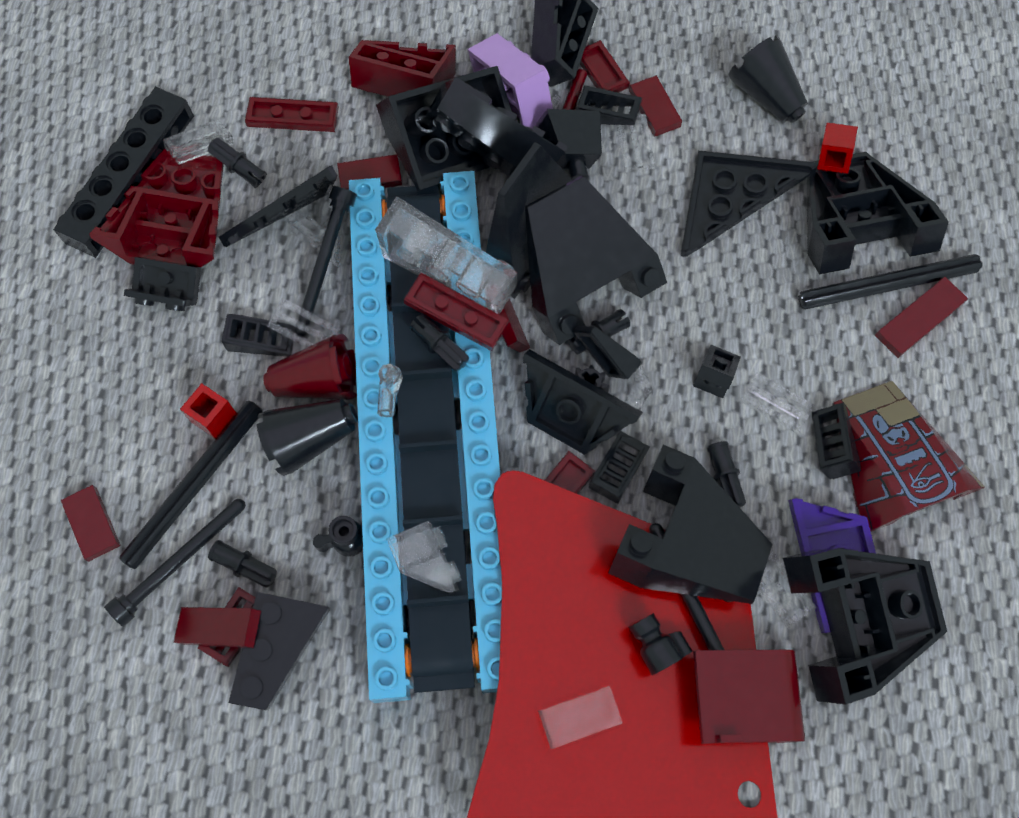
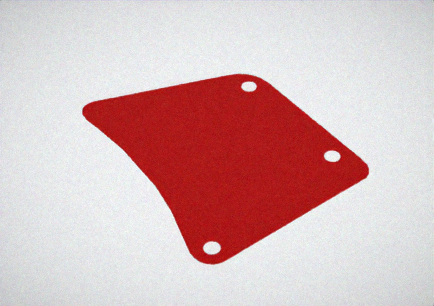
M513 470L501 474L494 485L493 495L502 575L499 683L489 741L467 818H778L768 742L701 744L693 651L708 650L681 594L640 588L608 573L629 524L646 532H649V527L652 524L522 471ZM698 596L724 650H756L751 604L735 601L726 602L721 599ZM653 613L661 624L659 630L662 634L681 631L692 649V652L684 656V658L655 675H651L640 656L641 641L635 639L629 629L630 626ZM746 781L755 783L761 793L759 804L752 808L742 805L738 798V789Z

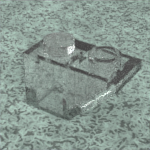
M426 521L386 538L401 574L447 593L460 591L457 582L462 581L461 575L454 560L447 561L443 548L447 547L448 544L440 526L434 528L432 523Z

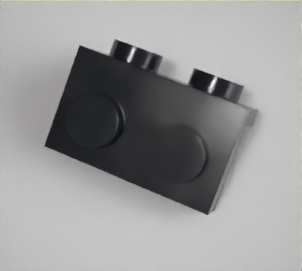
M135 257L132 289H124V296L135 298L134 303L140 305L154 306L155 302L165 303V309L185 311L186 306L197 304L201 267Z

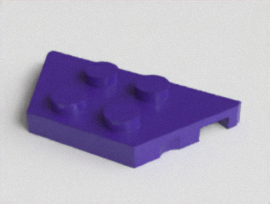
M798 498L788 500L801 553L841 548L876 554L867 517L854 513H844L828 506L811 504ZM821 592L811 593L821 633H830Z

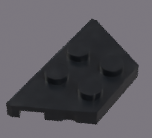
M529 349L524 353L523 363L527 365V381L524 383L525 396L528 399V406L526 407L527 422L584 455L601 442L609 440L629 424L637 422L641 417L642 411Z

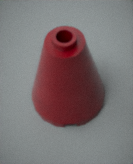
M342 333L332 335L269 365L267 373L263 377L266 390L275 397L343 400L356 398L357 392H353L354 386H357L356 357L353 349H346L344 342H348V338Z

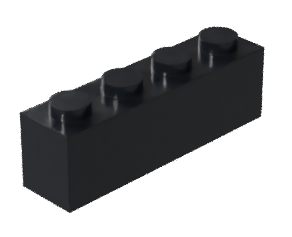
M457 77L450 79L442 85L426 113V116L433 120L436 128L452 134L458 139V143L463 148L475 151L483 157L485 164L505 173L507 179L534 143L541 145L555 162L560 159L569 147L561 141L554 145L544 139L545 132L535 125L531 129L518 123L516 119L517 114L509 109L492 107L491 98Z

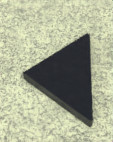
M698 151L681 256L687 257L814 174L817 162Z
M333 166L325 168L219 236L223 246L228 247L328 195L338 176Z

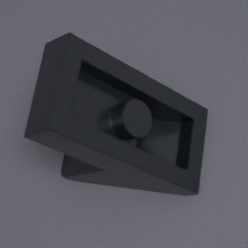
M710 345L693 386L723 399L734 379L741 356Z

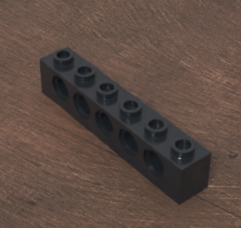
M155 86L149 96L143 100L142 106L134 117L127 122L122 134L110 146L109 152L99 166L95 167L92 176L84 187L77 192L74 201L67 211L59 217L57 225L53 230L66 245L94 258L98 256L103 246L91 239L89 233L95 227L100 228L107 221L105 215L112 207L118 208L126 199L125 193L131 186L136 187L142 181L141 175L164 149L171 150L194 117L186 99Z

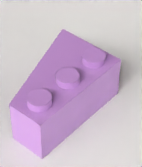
M496 33L468 48L473 72L498 66L511 110L517 114V118L523 126L532 129L547 109H553L548 86L550 77L547 69L532 60L527 53H523L516 48L511 41H507Z

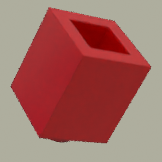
M826 123L817 170L849 173L858 126Z
M202 383L180 408L191 423L214 439L218 437L237 414L228 400Z

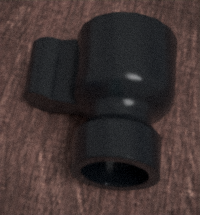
M338 516L330 523L329 534L316 535L313 538V545L319 552H325L329 548H334L343 556H355L363 550L362 526L351 517Z
M654 613L629 627L634 638L642 643L640 656L651 675L666 669L692 652L681 631L671 634H662L660 632L661 624Z

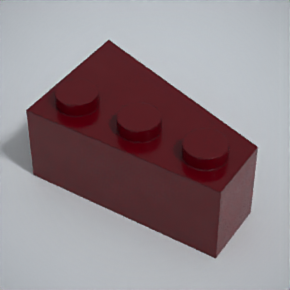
M361 40L349 56L351 86L388 97L452 79L456 74V45L446 44V49H427V43H418V48L399 47V42Z

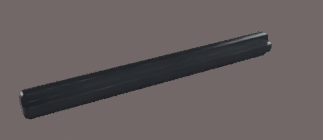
M972 254L804 290L800 292L798 300L801 308L806 310L940 281L944 277L949 279L977 273L982 268L983 263L979 255Z
M246 401L119 557L121 562L132 569H136L257 421L258 414L262 413L261 408L252 401Z

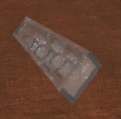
M397 196L375 229L381 252L385 259L418 276L420 273H423L497 314L501 313L517 286V272L514 271V268L509 263L495 259Z

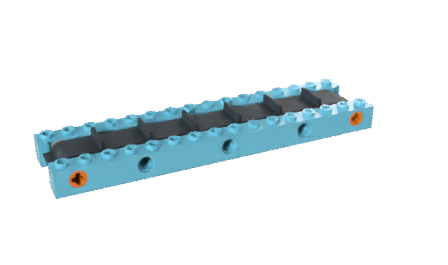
M474 171L443 173V181H440L442 198L439 195V184L417 191L415 186L387 188L388 197L386 199L384 186L381 185L380 178L349 180V190L357 194L354 207L350 206L368 686L369 700L373 703L411 700L410 689H414V693L475 688L474 668L480 671L476 675L478 683H481L483 694L496 693L498 689L502 575L493 495L494 485L500 477L490 350L428 317L439 329L448 331L450 339L469 356V360L464 368L458 371L453 370L439 355L430 353L428 350L429 346L410 330L409 327L413 320L422 329L425 326L416 318L422 313L404 304V299L419 274L423 273L445 286L446 280H451V289L486 307ZM442 220L444 223L445 239H448V249H444ZM387 243L389 244L390 253H387ZM389 285H391L392 290V311H388L387 297H390ZM455 400H460L462 429L457 430ZM395 405H398L399 435H395L393 427V416L396 415ZM468 530L470 531L471 564L466 562L465 531ZM402 536H405L406 569H402L400 562L399 545H402ZM470 600H475L477 626H473L474 642H472ZM406 606L409 609L410 636L407 633ZM412 673H413L414 685H413V682H412V681L410 680V678H409V677H411Z

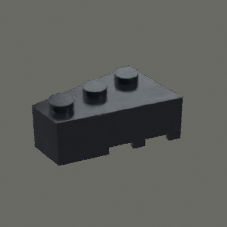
M535 0L531 59L547 69L550 77L548 86L550 87L574 79L599 9L591 0Z
M257 592L253 609L260 610L261 614L254 648H242L228 703L269 710L321 623L329 613L330 608L328 606Z

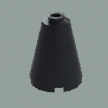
M775 35L773 40L769 37L756 45L742 57L744 60L743 65L739 69L734 65L728 73L730 79L781 122L784 123L789 120L790 123H794L806 113L804 107L808 102L782 41L777 35Z
M343 399L270 409L258 414V418H263V422L257 424V431L268 460L276 459L281 467L275 470L285 476L292 474L355 430V423L358 422V415L352 403L347 404Z

